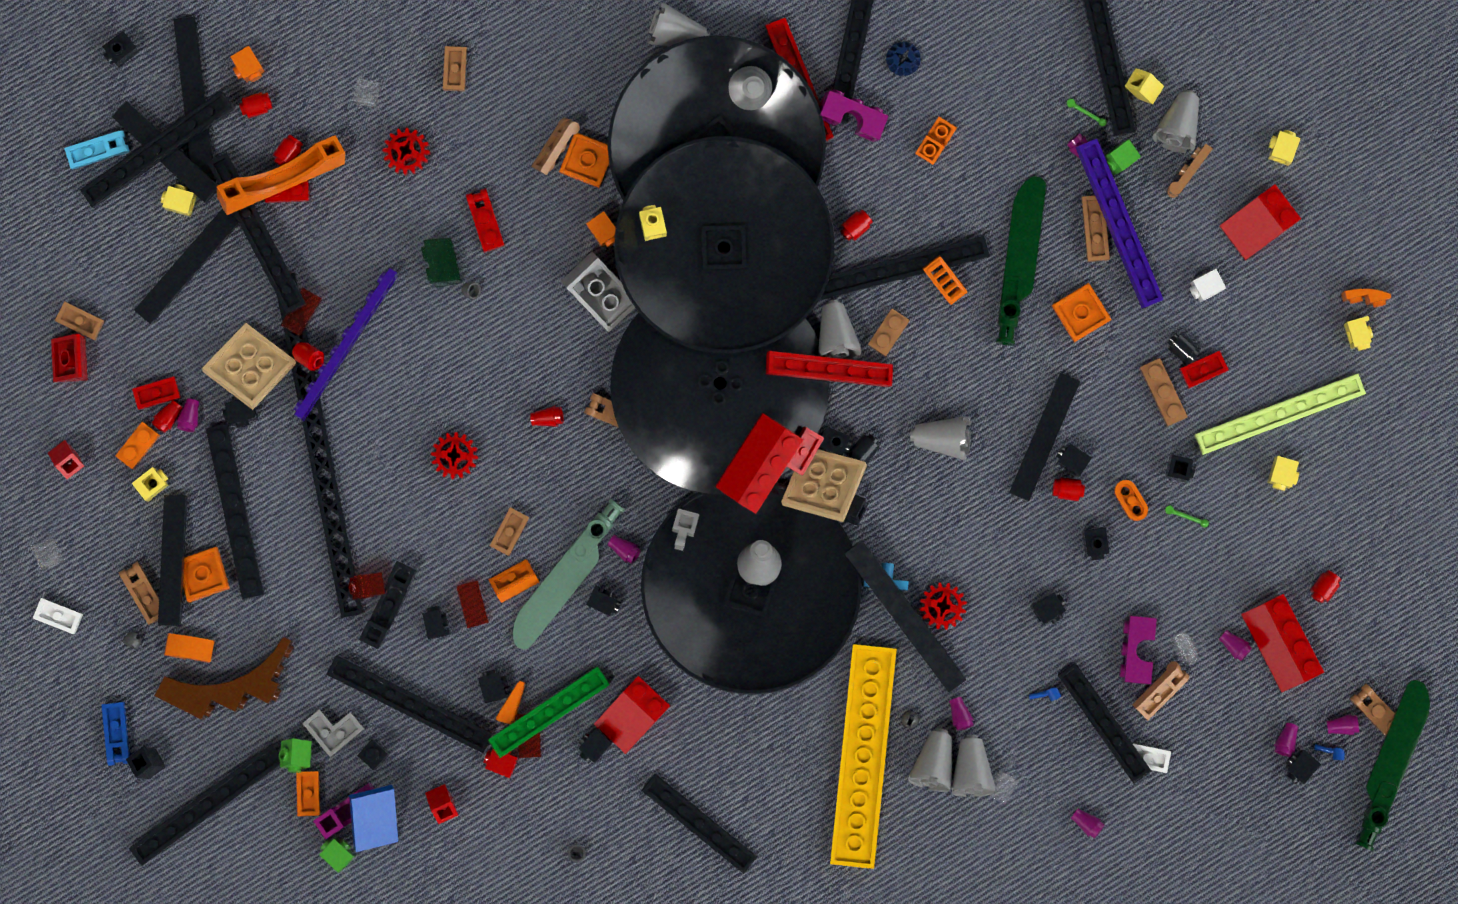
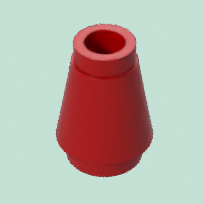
M172 400L153 416L154 420L151 423L161 432L166 433L167 430H171L183 408Z
M555 405L530 414L532 426L558 427L559 424L564 423L562 408Z

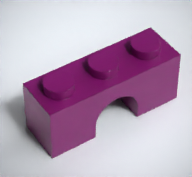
M834 89L824 93L819 106L820 116L823 117V121L834 126L841 123L845 113L852 114L857 121V128L854 134L872 142L880 140L888 119V115L884 114L882 109L871 106V108L863 105V101L856 98H846L844 93Z
M1128 616V620H1124L1123 633L1126 634V642H1122L1121 646L1124 664H1120L1119 677H1123L1122 682L1151 684L1153 662L1142 661L1137 656L1136 649L1143 640H1155L1157 618Z
M368 783L355 793L368 791L375 788L372 785V783ZM349 798L313 820L325 839L330 838L352 823Z

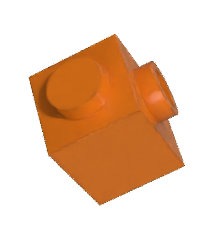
M250 46L230 56L235 64V67L232 69L238 79L243 77L246 83L260 79L262 73L265 72Z
M604 211L586 223L601 247L605 245L610 247L615 243L616 228Z

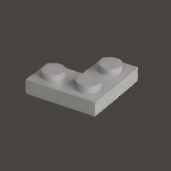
M319 709L302 723L329 757H332L365 730L351 712L333 725Z

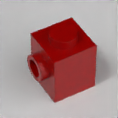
M66 440L48 452L54 466L66 479H69L84 467L77 452Z
M492 749V752L487 751L483 763L486 764L485 769L511 778L519 757L511 755L510 751L499 759L494 749Z
M445 784L425 793L431 812L438 824L459 815L453 797Z

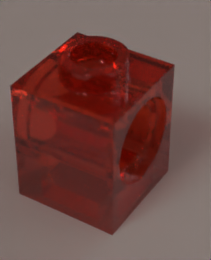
M382 572L357 575L350 578L349 592L353 596V600L378 597L385 594Z

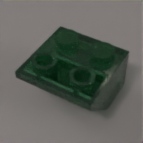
M451 238L423 240L424 246L421 247L423 259L429 264V268L425 269L430 284L433 283L436 288L462 283L453 240Z

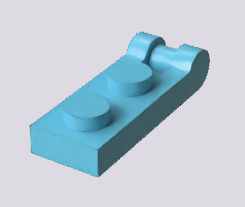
M116 131L64 148L70 168L72 170L117 155L129 153V147L124 141V131ZM115 141L117 147L111 149L109 142Z

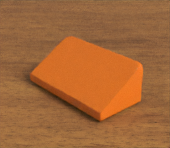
M527 559L488 579L501 603L539 583Z

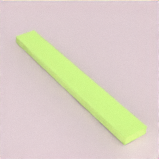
M1355 374L1197 433L1195 438L1201 454L1204 455L1362 396L1366 392L1359 374Z

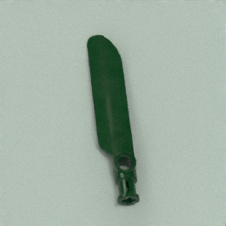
M1037 176L1025 181L1013 201L998 311V325L1000 328L996 343L1000 345H1015L1013 339L1015 328L1018 327L1020 302L1033 291L1046 192V182L1043 178ZM1004 308H1013L1015 315L1007 316L1004 313Z
M1412 680L1407 684L1366 784L1371 804L1364 812V821L1361 825L1363 830L1355 844L1371 851L1374 850L1373 844L1377 834L1381 833L1383 826L1388 822L1389 812L1429 715V693L1425 684L1421 681ZM1375 811H1379L1381 814V818L1377 822L1372 821V814Z

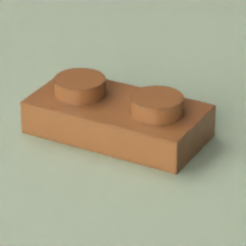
M445 46L443 91H465L467 47Z
M65 301L55 319L57 323L93 340H96L105 322Z
M891 309L868 343V346L886 357L910 320L894 309Z
M510 507L490 547L510 557L530 517Z

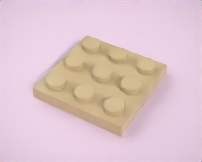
M245 323L206 363L202 370L253 410L296 365V360Z
M818 449L803 476L793 472L781 501L782 505L844 522L867 467L866 462Z

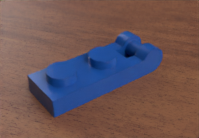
M125 702L101 704L108 766L119 762L128 764L126 759L131 754L129 750ZM121 747L122 753L115 754L114 748Z

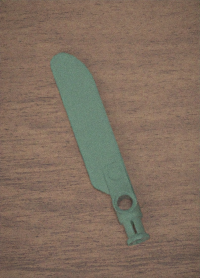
M611 498L608 500L609 504L601 513H597L519 611L513 629V639L517 647L528 649L532 646L598 563V544L614 526L613 522L619 514L625 512V509ZM594 524L602 525L603 533L600 536L593 535L591 529Z

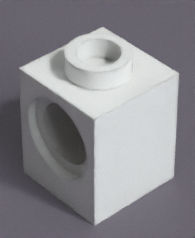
M1217 269L1190 283L1192 286L1190 287L1191 294L1195 299H1199L1200 302L1226 289Z

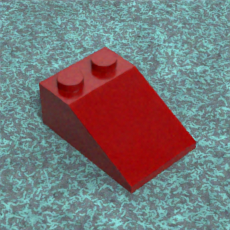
M1274 184L1219 227L1246 261L1299 222L1301 218L1276 184Z
M637 676L594 725L626 754L671 706L640 676Z

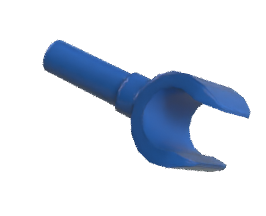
M1052 687L1043 692L1029 694V698L1035 699L1049 696L1050 701H1054L1060 698L1061 694L1058 688Z
M1315 744L1314 750L1333 753V760L1345 759L1343 749L1328 748Z

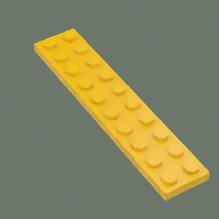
M856 644L852 646L830 864L874 869L897 649Z

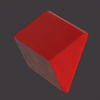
M72 334L51 339L53 382L87 381L86 338L81 334Z

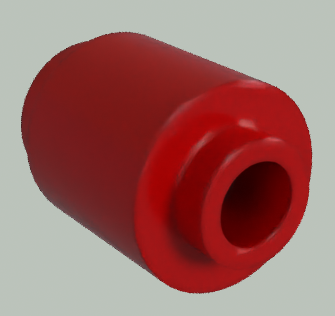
M259 92L243 97L242 103H239L242 115H247L248 119L268 113V110L273 109L268 92Z
M291 135L283 138L273 153L275 157L274 162L282 166L297 158L302 151L303 143Z
M861 209L840 225L842 228L840 232L848 241L850 239L856 241L870 228L873 221Z
M299 342L294 346L292 351L294 359L307 369L315 371L323 365L324 353L311 344Z
M1064 477L1054 479L1052 496H1057V499L1079 501V497H1084L1085 485L1081 484V480Z
M1330 570L1322 573L1310 589L1313 593L1311 597L1321 604L1323 601L1328 603L1340 587L1341 578Z

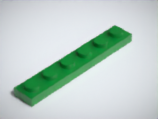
M596 667L488 739V742L500 759L610 684L600 669Z

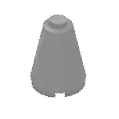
M660 2L659 6L662 8L661 10L656 9L649 29L652 39L647 38V43L671 46L687 39L710 36V34L707 33V28L669 5Z
M743 67L737 70L729 81V95L732 101L744 110L759 109L771 97L772 82L770 77L758 67Z
M1191 90L1179 92L1155 129L1153 140L1156 143L1158 140L1161 141L1163 148L1178 153H1186L1187 149H1190V152L1195 149L1199 111V97L1196 96L1195 92Z
M830 300L822 307L818 355L853 360L861 355L860 343L844 304L839 303L838 300Z
M962 416L916 424L915 429H911L910 441L914 442L916 447L957 459L967 460L966 455H969L971 432L967 429V425H971L970 417Z
M758 540L746 546L739 554L737 562L741 577L747 583L760 586L772 583L778 577L782 565L778 551L764 540Z
M936 728L935 731L930 732L909 774L908 781L911 784L921 788L922 785L929 787V790L948 792L951 789L952 736L948 734L949 731Z
M966 735L965 739L960 740L951 788L952 794L966 797V794H973V797L991 795L994 793L996 786L983 740L979 739L978 735Z

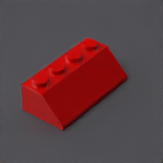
M762 413L715 487L756 514L804 439Z
M1280 594L1241 614L1281 693L1324 673L1284 594Z

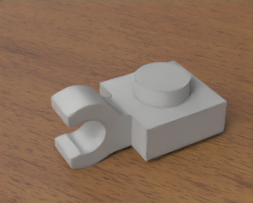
M678 509L672 528L673 532L678 533L674 549L683 551L687 535L694 537L699 514Z

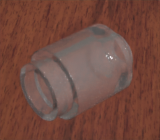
M1186 631L1171 639L1172 647L1181 664L1186 662L1187 665H1190L1199 660L1197 655L1201 654L1192 636L1188 635Z

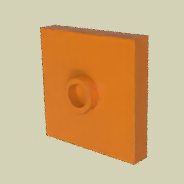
M580 133L574 134L559 173L600 189L609 166L608 144Z
M1089 283L1051 305L1074 343L1112 320Z
M218 547L184 557L183 590L187 602L190 603L230 589Z

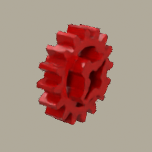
M409 128L405 129V133L397 129L398 135L395 136L390 133L389 135L392 140H385L388 148H383L382 151L388 155L384 157L385 162L391 161L388 167L390 169L396 167L395 172L397 174L403 170L404 175L407 176L408 171L411 170L415 175L416 168L423 170L422 162H429L425 158V155H430V151L425 150L429 143L422 142L425 136L422 134L418 137L416 129L412 133H410ZM407 138L406 141H403L401 143L397 142L400 139ZM416 141L420 145L421 153L415 150ZM409 147L411 154L404 156L402 150H407ZM392 150L398 154L397 162L393 159ZM416 161L411 165H406L408 162Z
M455 432L454 437L446 433L447 439L444 440L439 437L440 444H433V447L437 450L436 452H431V456L436 457L432 464L439 465L436 471L440 472L443 470V477L445 478L448 474H451L452 480L455 479L456 475L463 479L464 472L470 475L469 468H476L473 460L479 459L478 456L474 455L478 448L471 447L474 441L471 439L467 442V435L465 434L459 438L458 432ZM451 442V447L446 451L442 450L446 444ZM460 442L468 448L469 453L463 452L460 449ZM456 447L460 458H456V461L453 462L449 455L454 453ZM441 459L449 462V469L443 466ZM467 461V464L462 469L458 470L459 465L462 462Z
M940 582L937 589L931 585L930 593L923 592L926 599H920L919 602L924 604V607L919 608V611H925L922 619L928 618L930 620L928 622L929 626L935 623L937 630L941 625H943L945 630H948V624L956 627L955 620H963L960 613H966L962 606L967 604V602L961 601L960 598L964 594L956 593L958 590L957 586L950 589V583L942 587ZM942 592L939 599H930L935 593ZM950 594L956 599L957 605L952 604L949 599ZM945 598V604L949 606V609H945L941 614L940 607H937V604L942 603ZM928 607L934 609L936 619L930 614ZM955 613L953 618L944 621L946 614Z

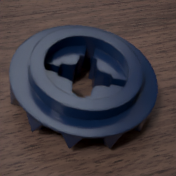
M905 41L895 43L886 55L888 68L899 76L913 74L921 62L919 50L913 43ZM908 51L907 59L910 60V62L905 61L903 62V64L898 66L900 63V58L898 57V55H904V53Z

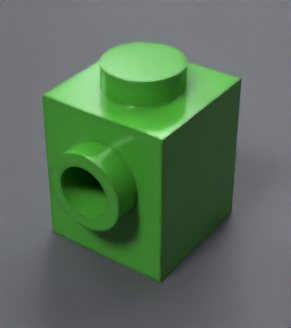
M1129 139L1119 143L1104 155L1113 175L1124 171L1141 157Z
M294 738L281 741V750L279 752L280 767L288 768V772L301 773L302 769L310 768L312 741Z
M334 838L332 841L328 839L320 847L322 852L319 855L338 873L356 856L349 850L351 846L343 838L340 840Z

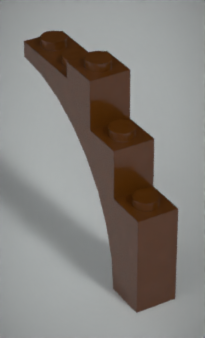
M283 637L274 652L261 665L250 673L230 682L216 685H194L164 676L154 696L201 720L211 716L215 708L212 705L213 702L234 712H238L239 709L243 710L249 699L246 697L247 693L268 704H272L273 701L277 702L282 692L279 689L281 684L274 681L275 677L279 678L284 669L282 663L285 657L289 658L294 650V647L291 645L294 641Z

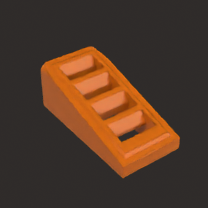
M940 255L922 268L950 305L968 292ZM938 266H943V268H941L935 274L931 273ZM945 272L948 273V275H946V276H945L944 278H942L940 281L937 280V279H938L940 276H942ZM951 279H953V282H952L951 284H949L947 287H945V288L942 287V286L945 285L947 282H949ZM958 286L957 289H955L953 292H951L950 294H948L950 291H952L954 288H956V287Z
M519 681L495 720L507 724L515 722L526 685L525 682Z

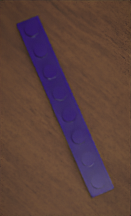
M1098 139L1075 147L1141 308H1146L1164 300Z
M389 268L387 273L385 271L382 272L377 280L379 285L375 291L372 289L365 299L367 301L363 309L360 307L354 315L353 319H355V322L351 327L347 326L342 334L344 339L340 345L336 344L331 350V359L328 363L324 362L320 367L318 379L316 382L312 381L307 387L306 392L308 394L305 399H300L294 408L296 418L303 422L305 421L398 278L397 272Z

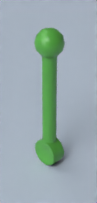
M1069 99L1067 101V106L1069 108L1074 107L1080 112L1096 120L1100 126H1105L1107 124V120L1105 118H1099L1091 112L1087 111L1086 109L1075 104L1074 99Z
M1172 506L1165 508L1166 514L1178 515L1199 523L1204 528L1209 525L1207 519L1195 518L1174 510Z

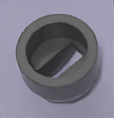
M468 281L463 284L462 293L466 298L476 299L481 293V286L477 282Z
M132 631L124 637L122 642L138 650L142 638L140 634Z
M914 711L905 712L901 718L902 724L906 728H915L919 723L918 714ZM912 714L915 716L910 726L907 724V722L909 721L910 715Z
M575 844L569 848L568 857L572 862L580 863L585 859L586 851L583 846ZM572 853L583 854L582 857L571 856Z

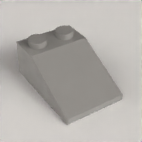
M593 252L585 257L561 280V283L608 332L635 308L630 302L621 281Z

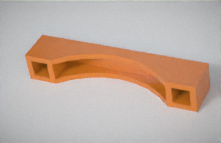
M336 135L314 144L306 152L278 168L254 176L237 177L218 185L217 199L226 215H229L344 165L345 151Z

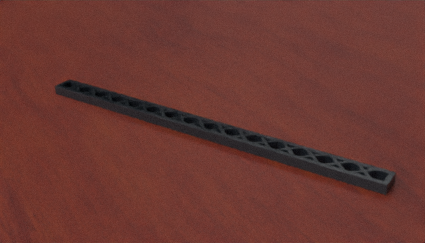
M294 272V273H291V275H292V277H293V279H294V281H295V283H296V285H297V287H298L297 278H296V273H295V272ZM278 299L288 353L294 359L292 351L297 342L309 343L303 308L294 311L292 315H287ZM294 320L301 324V330L297 336L289 331V327ZM297 362L292 368L299 401L300 399H305L301 391L306 384L309 385L311 383L309 379L311 378L312 381L316 382L317 378L315 371L311 370L305 378L300 376L297 370L301 364ZM319 398L314 405L318 409V415L314 421L307 417L304 422L302 421L340 614L341 618H346L364 613L321 398ZM315 426L322 430L323 434L318 442L310 437V433ZM319 447L326 451L327 454L322 464L315 460L314 457ZM323 469L331 474V478L326 485L319 481L318 477ZM327 490L335 494V500L331 506L323 502V496ZM331 512L337 514L340 519L335 528L327 522ZM336 533L344 539L339 549L333 546L331 542ZM340 554L348 559V564L344 570L336 566V560ZM344 576L352 580V586L348 592L340 587V582ZM349 597L356 601L358 610L345 612L344 604Z

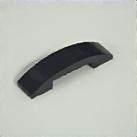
M396 561L380 599L359 638L360 641L376 649L381 647L417 570Z

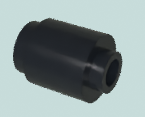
M1175 333L1167 342L1170 345L1167 349L1179 360L1185 361L1187 364H1190L1200 353L1197 345L1183 333L1180 335Z
M863 434L850 449L851 453L848 456L864 461L867 464L880 449L877 445L879 441L871 434L868 436Z

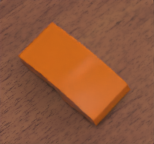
M939 116L915 154L934 165L958 127Z
M1353 289L1341 293L1343 302L1350 301V304L1362 302V297H1364L1366 305L1373 304V308L1386 305V301L1391 299L1390 293L1374 289Z
M168 633L164 655L210 663L214 640Z

